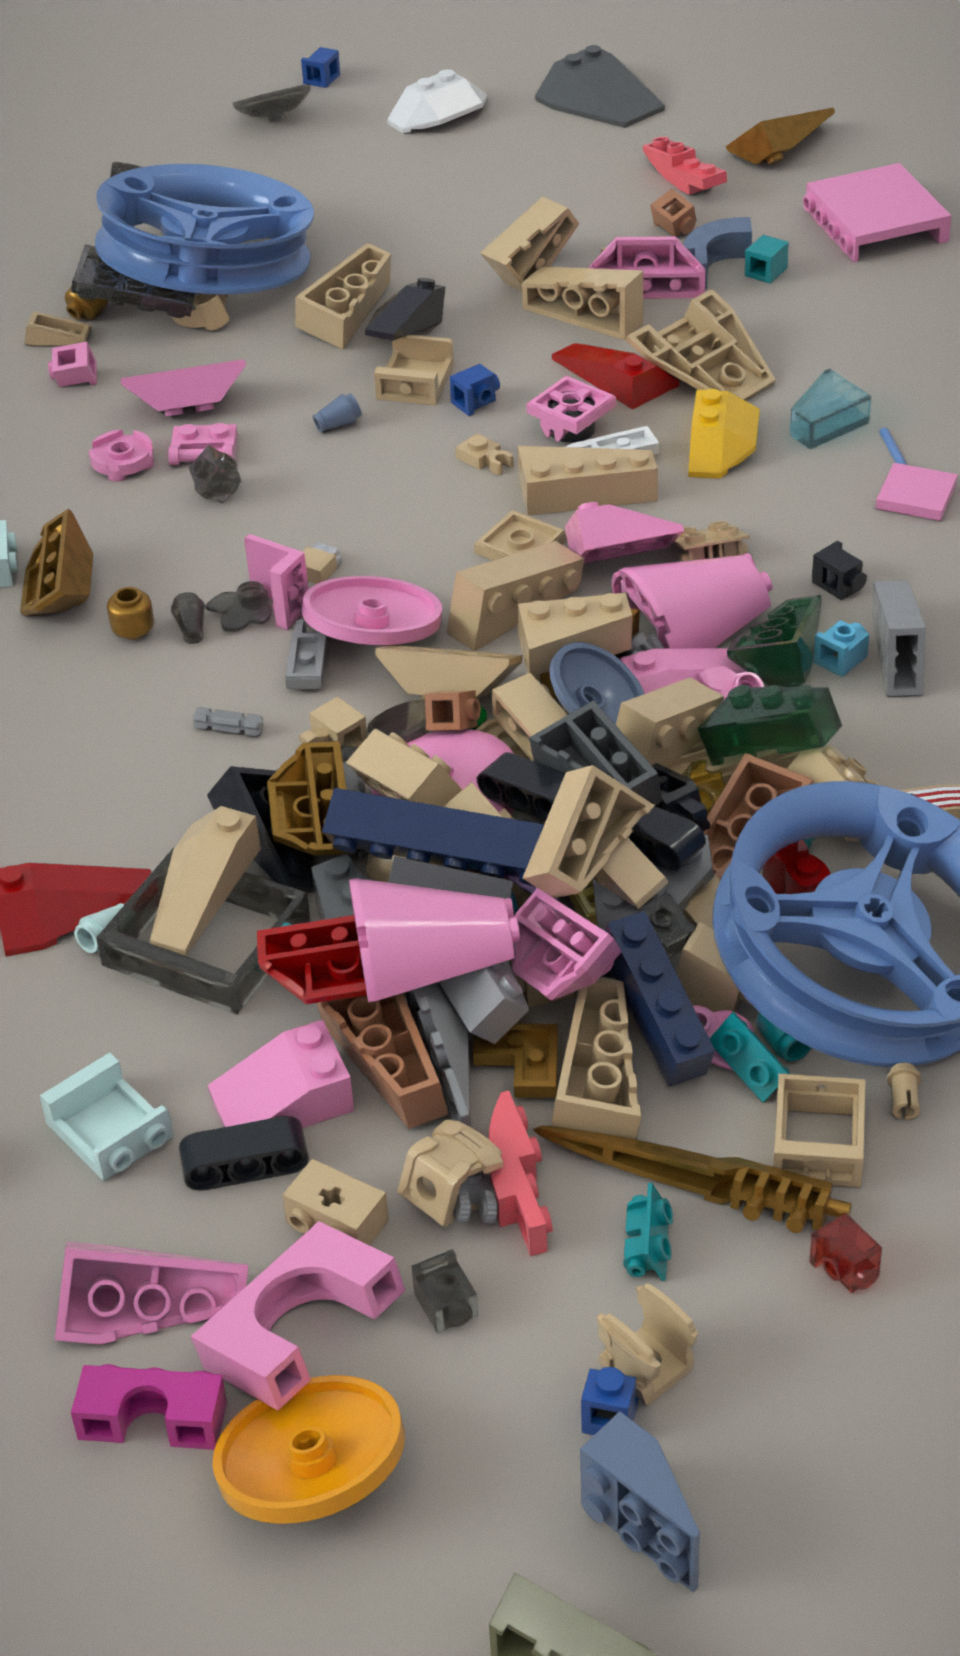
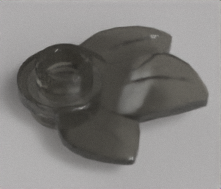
M256 581L240 584L237 592H222L205 605L206 610L222 614L221 627L226 632L240 631L246 628L250 622L264 624L272 616V607L268 604V592L261 583Z

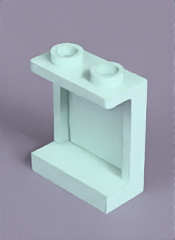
M110 1052L40 1095L46 1124L103 1181L118 1172L124 1171L133 1162L150 1151L161 1147L167 1140L174 1137L169 1110L163 1105L154 1109L123 1079L120 1062Z

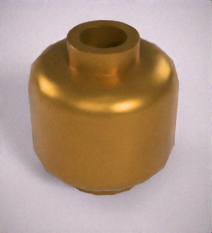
M96 277L79 278L65 293L64 299L67 304V312L76 320L80 318L94 320L108 305L107 287Z
M123 587L108 599L106 607L112 632L117 636L136 640L153 628L155 620L152 602L149 595L135 587Z

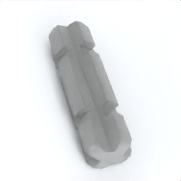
M204 707L196 708L193 714V725L198 729L209 730V727H212L213 731L242 734V731H245V735L257 737L261 735L264 726L263 717L260 715L247 714V717H244V713L218 709L212 712L211 708Z

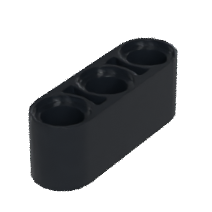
M291 1116L275 1117L196 1132L183 1138L179 1144L184 1182L187 1187L197 1191L293 1174L305 1168L309 1161L302 1124L300 1120Z

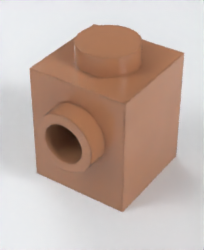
M446 690L425 693L426 730H463L477 727L481 708L480 702L476 698V690Z

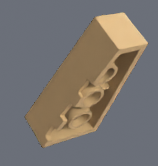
M555 541L457 571L447 634L471 650H478L518 626V604L533 601L559 600L578 590L582 579L584 558Z

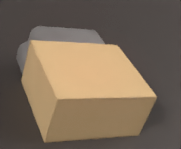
M316 542L312 547L307 546L302 551L305 553L307 579L317 584L326 581L342 562V556L337 548Z

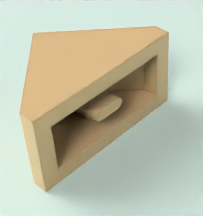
M629 838L621 841L609 855L611 858L594 877L597 883L638 909L669 883L666 877Z

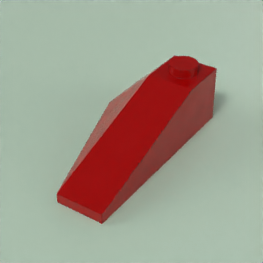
M573 343L552 354V360L600 390L616 396V400L632 410L679 387V380L636 353Z
M24 863L0 868V930L5 956L43 950L57 944L56 938L74 931L81 918L116 906L119 903L126 905L130 911H134L156 901L151 869L48 863Z

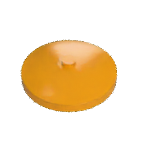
M345 1375L311 1377V1380L279 1410L258 1399L254 1400L229 1422L221 1433L214 1449L212 1467L222 1497L232 1509L243 1516L261 1522L277 1524L300 1523L320 1519L354 1505L372 1493L387 1479L402 1455L405 1445V1428L394 1398L384 1388L366 1379Z

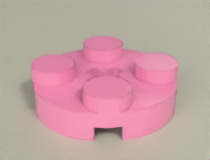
M123 430L104 433L94 439L92 450L89 449V458L93 469L101 474L108 475V479L115 482L124 480L127 475L150 469L154 465L152 441L146 434L140 431L133 430V435H123Z

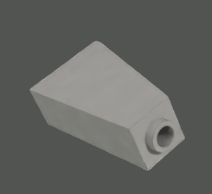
M909 580L873 581L872 615L886 696L923 695L926 627Z

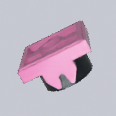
M565 376L526 404L527 414L540 419V426L546 437L551 436L557 442H580L590 438L595 433V421L616 406V396Z

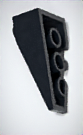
M418 278L417 282L406 285L375 311L365 328V335L393 341L441 323L446 286L435 285V280L429 278Z
M230 766L207 794L213 810L223 806L255 815L261 850L254 858V861L283 891L313 893L312 855L276 842L272 838L267 781L276 770Z

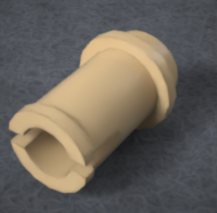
M895 1064L887 1075V1083L892 1087V1114L896 1118L901 1119V1108L904 1107L905 1120L914 1119L920 1114L918 1086L921 1083V1074L913 1064Z

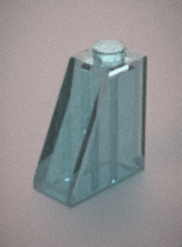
M832 369L825 370L791 408L790 436L811 450L868 424L870 420L871 395Z

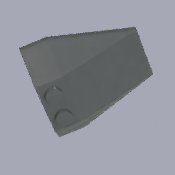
M597 45L587 46L582 51L568 54L565 58L554 62L535 94L536 101L551 109L623 128L665 110V105L630 68L614 55Z

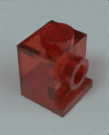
M847 1213L811 1234L809 1263L814 1268L823 1264L828 1276L834 1281H840L850 1293L858 1289L863 1290L870 1287L879 1277L882 1247Z

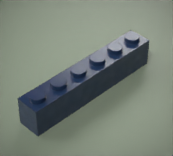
M334 788L322 833L333 843L332 846L335 849L343 852L355 853L356 848L369 850V854L386 860H391L393 855L429 864L430 862L444 864V867L467 871V869L481 871L482 875L504 879L505 875L518 877L521 883L535 887L522 878L544 824Z

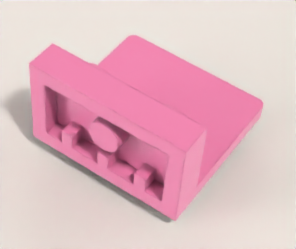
M248 534L244 538L251 591L273 599L276 626L288 630L296 623V620L303 616V596L309 589L305 553Z

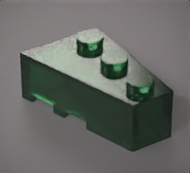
M740 685L729 691L728 696L697 729L711 765L715 766L723 764L724 757L741 754L744 756L745 753L757 757L758 751L775 748L778 754L824 747L842 727V723L829 687H811L810 685L799 687H780L778 685L749 687L748 685Z

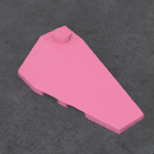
M750 648L650 649L620 658L635 675L644 694L689 677L705 685L699 678V673L706 668L715 666L728 667L736 674L752 672L759 677L766 674V668Z

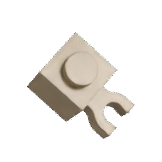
M335 697L309 713L311 730H307L299 735V740L302 743L340 741L343 760L353 754L367 738L366 717L339 697Z

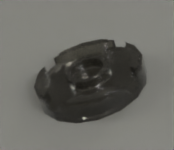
M425 700L408 701L383 711L368 724V734L370 735L374 729L388 736L391 732H394L406 743L422 737L431 731L426 730Z

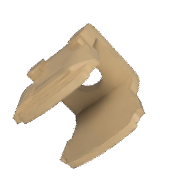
M444 1120L435 1128L431 1135L433 1136L432 1138L427 1136L411 1146L406 1155L398 1187V1194L409 1200L443 1227H447L455 1221L453 1212L461 1184L473 1174L480 1171L484 1174L502 1168L504 1163L501 1158V1150L488 1138L468 1125L452 1120ZM471 1204V1210L475 1211L478 1209L477 1204Z
M646 1283L644 1286L636 1287L638 1303L642 1306L644 1315L642 1328L634 1332L610 1313L607 1315L600 1313L597 1316L598 1336L605 1344V1351L599 1355L600 1365L604 1368L614 1367L619 1369L624 1375L636 1377V1396L644 1404L649 1405L692 1370L694 1355L691 1348L695 1345L699 1333L695 1330L693 1320L674 1301L653 1285Z

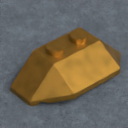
M66 509L44 524L41 529L40 535L42 538L34 547L25 569L20 612L24 616L65 612L72 606L85 602L90 595L93 552L70 509Z
M340 741L302 743L295 750V754L286 760L267 781L272 838L274 841L310 855L354 854L335 849L332 846L333 843L322 833L334 788L347 790Z

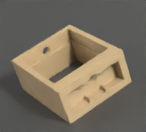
M779 1074L773 1167L833 1183V1186L861 1188L864 1159L866 1079ZM787 1111L852 1115L851 1145L786 1140Z

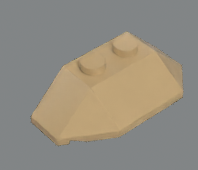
M386 645L376 648L375 651L376 657L406 693L420 695L421 701H425V693L446 690H476V698L487 696L492 692V689L496 688L522 663V655L402 645Z

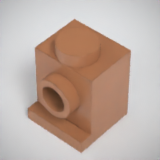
M672 188L650 204L654 225L661 226L673 237H677L681 233H690L695 226V222H697L694 205Z

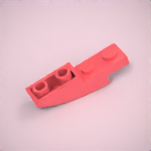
M657 137L652 140L653 143L642 146L643 152L656 170L667 181L689 195L727 182L725 170L715 167L714 164L701 162L696 158L695 149L685 146L683 142H674L669 140L668 137Z
M508 1090L501 1092L492 1114L488 1138L501 1150V1158L504 1163L502 1168L490 1172L489 1175L493 1191L495 1192V1199L497 1200L498 1210L496 1217L499 1226L503 1227L517 1223L530 1256L547 1252V1233L553 1231L547 1207H539L536 1200L539 1198L536 1184V1163L542 1161V1156L536 1137L529 1138L526 1132L528 1130V1121L523 1106H515Z

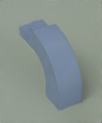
M751 217L726 218L706 223L693 230L684 240L683 245L705 268V290L707 289L708 267L711 264L723 259L745 258V250L752 245Z

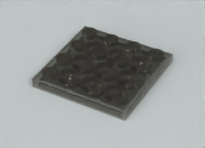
M87 244L83 248L71 286V292L76 293L83 299L93 300L96 297L106 299L112 305H135L138 309L146 312H153L155 310L165 311L169 316L175 318L191 317L195 293L161 288L127 277L108 266L98 256L95 246Z

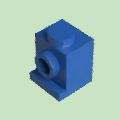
M320 47L309 58L303 57L301 59L303 84L327 88L340 75L339 50Z
M477 364L450 376L451 403L466 415L471 416L474 414L475 409L496 401L495 391L500 389L499 378L482 364Z
M605 1367L601 1370L590 1368L581 1397L582 1433L595 1435L611 1420L596 1417L598 1409L617 1413L620 1411L634 1422L638 1407L636 1377L624 1375L619 1369L614 1367Z

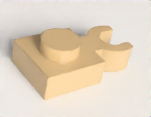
M478 433L455 447L456 458L477 469H481L486 465L493 474L501 475L502 465H507L510 468L514 466L512 453L501 450L500 444Z

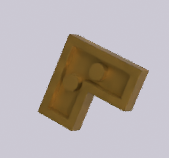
M515 1024L495 1044L474 1035V1066H514V1098H556L558 1024Z

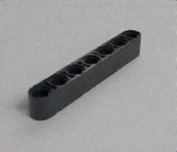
M505 752L479 773L476 779L479 789L488 799L546 822L566 773L513 753ZM655 806L648 814L643 815L632 827L633 832L628 837L653 864L670 871L681 869L706 844L705 835L695 822Z

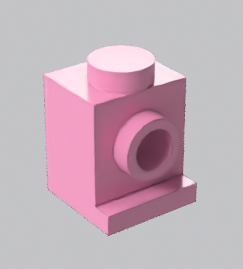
M88 342L52 348V361L48 362V370L51 379H56L59 387L89 382L90 385H97V360Z

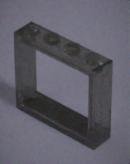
M173 847L96 937L101 964L107 968L238 1015L268 976L259 967L257 946L234 974L138 939L157 915ZM247 872L243 874L225 900L226 902L278 919L271 928L281 927L284 922L294 925L311 921L306 892Z

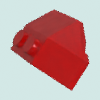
M354 915L257 930V952L260 969L306 1005L367 995Z

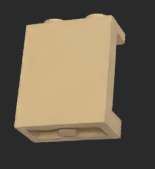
M406 335L393 340V353L387 366H377L374 372L376 399L436 405L454 366L453 340L450 338Z

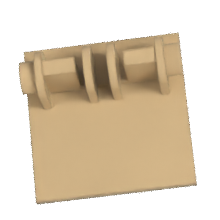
M717 521L709 523L708 528L696 530V527H683L684 532L674 542L675 545L684 550V553L679 554L681 562L713 558L712 546H714L715 558L748 553L746 542L742 543L741 540L750 539V536L739 530L738 527L728 525L727 521Z

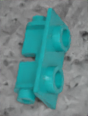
M732 1012L709 1038L714 1049L763 1103L778 1089L779 1074H790L788 1068L784 1067L747 1027V1023L742 1021L735 1012Z
M651 1182L648 1183L647 1197L635 1195L627 1204L625 1232L632 1238L625 1239L623 1266L632 1277H641L646 1271L655 1270L661 1281H665L667 1261L671 1260L672 1257L671 1245L668 1239V1227L673 1223V1211L668 1199L662 1198Z

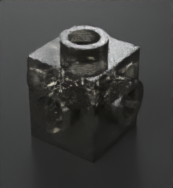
M208 445L189 467L197 493L205 499L213 498L222 504L229 495L237 490L239 483L242 481L237 469V462L230 455Z

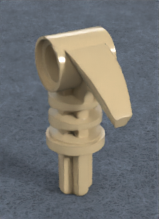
M199 293L193 300L196 309L171 314L174 322L181 326L190 328L205 327L206 330H216L224 326L230 319L225 309L228 294Z

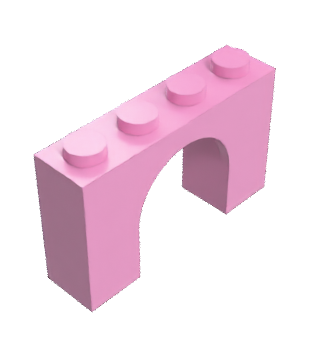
M319 1221L192 1334L191 1339L205 1370L212 1374H222L224 1381L279 1410L311 1380L299 1347L270 1332L274 1323L284 1313L309 1301L334 1300L375 1320L406 1290L394 1257Z

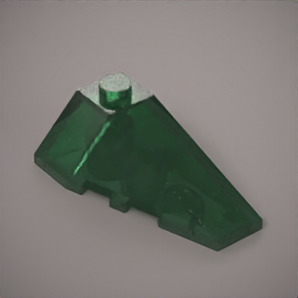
M821 595L785 600L767 614L768 620L763 623H754L750 626V635L746 637V634H740L733 639L727 650L728 658L747 672L758 675L762 682L769 687L781 686L782 689L800 687L806 682L812 668L815 635L818 630L822 605Z

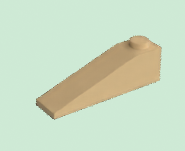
M220 806L189 827L173 849L150 938L151 946L187 956L261 850L255 815Z

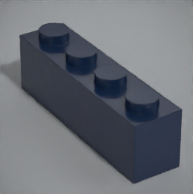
M643 911L608 922L605 932L615 939L622 951L614 960L611 970L616 980L623 981L625 999L668 1086L707 1074L715 1049L646 912Z

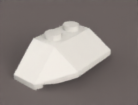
M442 70L439 74L429 78H421L416 83L407 86L388 117L387 123L403 134L411 132L412 129H425L441 125L483 108L488 100V96L453 70Z

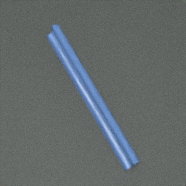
M882 428L879 433L895 463L907 465L889 430Z

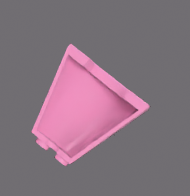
M749 553L737 556L626 567L613 574L611 584L612 593H626L630 608L641 610L656 628L657 638L664 646L662 649L716 648L771 607L768 592L773 588L768 574L765 571L759 573Z
M358 878L349 879L368 1002L385 999L515 958L513 942H520V932L517 917H514L511 898L504 899Z

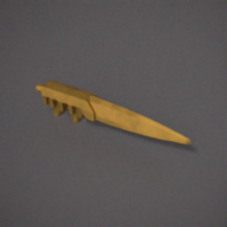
M541 1125L533 1129L539 1136L574 1152L657 1182L704 1195V1200L717 1204L731 1202L730 1208L739 1210L743 1201H747L743 1209V1215L751 1221L759 1219L765 1207L774 1209L773 1220L782 1222L786 1212L790 1213L786 1221V1227L793 1233L801 1232L807 1219L813 1220L812 1229L821 1231L826 1222L827 1215L848 1221L851 1214L852 1203L831 1198L833 1183L740 1157L716 1158L656 1143L561 1127Z

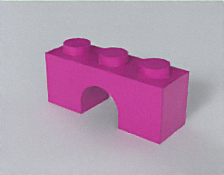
M112 1364L101 1366L83 1365L71 1409V1416L78 1440L124 1443L127 1429L134 1419L147 1413H159L165 1416L164 1420L170 1447L214 1450L220 1437L227 1398L222 1374H212L207 1371H166L157 1367L148 1369L122 1368Z

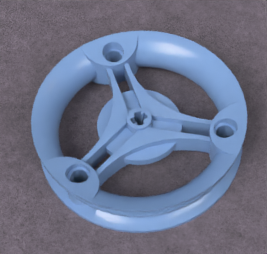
M163 164L140 167L119 173L103 182L97 190V206L103 215L102 227L97 232L95 238L96 252L108 266L137 281L161 288L190 293L244 294L266 291L289 284L300 278L310 265V252L305 241L306 230L311 226L314 218L313 206L298 190L273 178L222 166ZM145 223L160 229L164 236L154 235L133 226ZM271 238V240L240 244L249 240Z
M830 781L814 783L792 789L768 801L755 812L741 831L733 850L731 863L722 875L713 904V930L716 945L724 966L737 988L766 1019L780 1030L815 1050L839 1059L880 1067H893L898 1063H910L917 1066L945 1059L959 1052L960 974L955 975L929 943L931 938L930 917L921 900L911 890L912 874L933 872L960 898V820L922 798L890 787L863 782ZM836 836L859 839L864 849L875 857L865 869L851 868L830 874L819 883L814 892L775 894L770 884L760 874L765 863L774 854L788 845L808 838ZM883 864L900 870L898 878L895 879L881 873ZM773 942L810 945L825 949L836 959L850 967L869 973L880 974L906 994L920 1010H888L858 1003L824 988L796 968Z

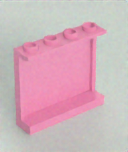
M900 163L806 183V195L803 197V205L806 212L811 214L817 224L828 233L829 237L839 245L841 250L854 263L858 262L859 246L922 231H927L938 244L949 241L952 215Z

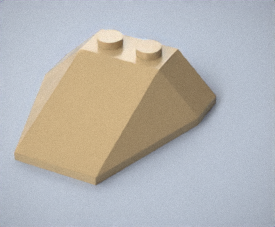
M713 289L692 299L685 316L657 332L650 324H647L626 337V341L647 361L697 390L717 389L719 391H729L746 401L770 387L776 381L734 309Z

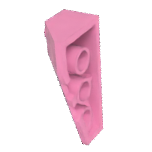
M66 1241L55 1340L105 1344L116 1341L119 1338L141 1333H152L166 1327L210 1319L246 1287L249 1265L119 1246Z

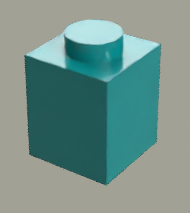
M767 235L759 237L745 250V276L771 284L788 268L789 242Z

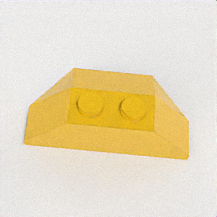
M717 389L696 390L691 425L688 477L722 478L728 473V469L740 464L755 452L760 409L729 391H719Z

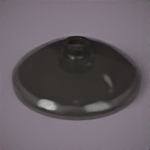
M310 84L291 87L242 99L232 104L233 108L240 113L255 118L269 117V121L274 122L285 119L284 113L298 107L309 95L311 87Z

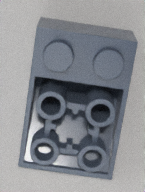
M619 1411L580 1448L581 1504L585 1512L598 1523L605 1522L619 1533L620 1538L628 1548L637 1553L643 1552L657 1563L659 1570L666 1578L675 1583L681 1582L694 1592L698 1588L700 1532L658 1440Z

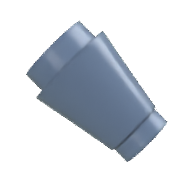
M351 393L347 395L341 394L317 414L313 415V421L317 429L323 432L355 423L356 418L362 416V412L357 400Z

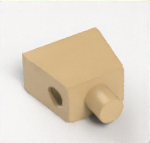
M699 922L682 950L676 973L692 1006H704L712 1012L722 1010L735 1012L741 1001L751 1004L737 988L727 972L716 945L714 930Z

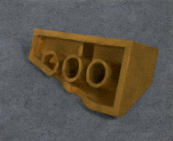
M834 107L761 121L725 147L728 152L754 164L765 162L768 165L776 164L784 159L783 154L791 150L835 113Z

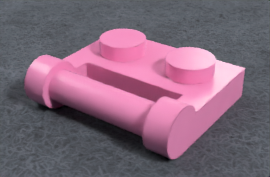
M216 423L213 425L195 426L185 424L174 426L171 446L168 449L169 464L180 465L181 462L223 461L224 464L234 463L238 437L237 424L226 425L224 423Z

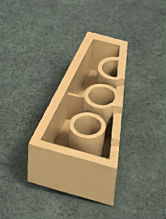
M366 243L295 297V327L343 350L390 284L391 253Z
M540 267L522 282L523 309L626 340L627 335L633 333L643 324V270Z
M517 446L518 478L527 515L578 510V506L589 502H598L599 506L607 504L619 506L658 501V468L652 450Z
M600 977L595 984L578 991L551 1123L553 1127L589 1131L637 1140L641 1110L640 1104L637 1102L636 1074L633 1072V1051L628 1035L629 1022L623 981Z

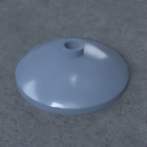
M584 642L569 643L561 647L551 660L550 679L559 702L569 714L594 700L616 725L621 703L644 694L639 681L631 670L616 656L596 645Z

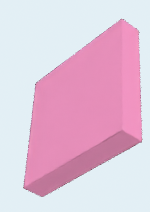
M893 463L876 499V509L941 521L957 485L958 474Z

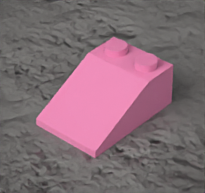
M589 502L578 506V510L574 512L564 527L569 549L583 557L584 564L669 548L684 532L682 524L610 504L599 506L598 502Z
M323 1020L282 1032L208 1085V1091L224 1127L281 1116L295 1117L300 1120L302 1127H307L354 1111L351 1077Z

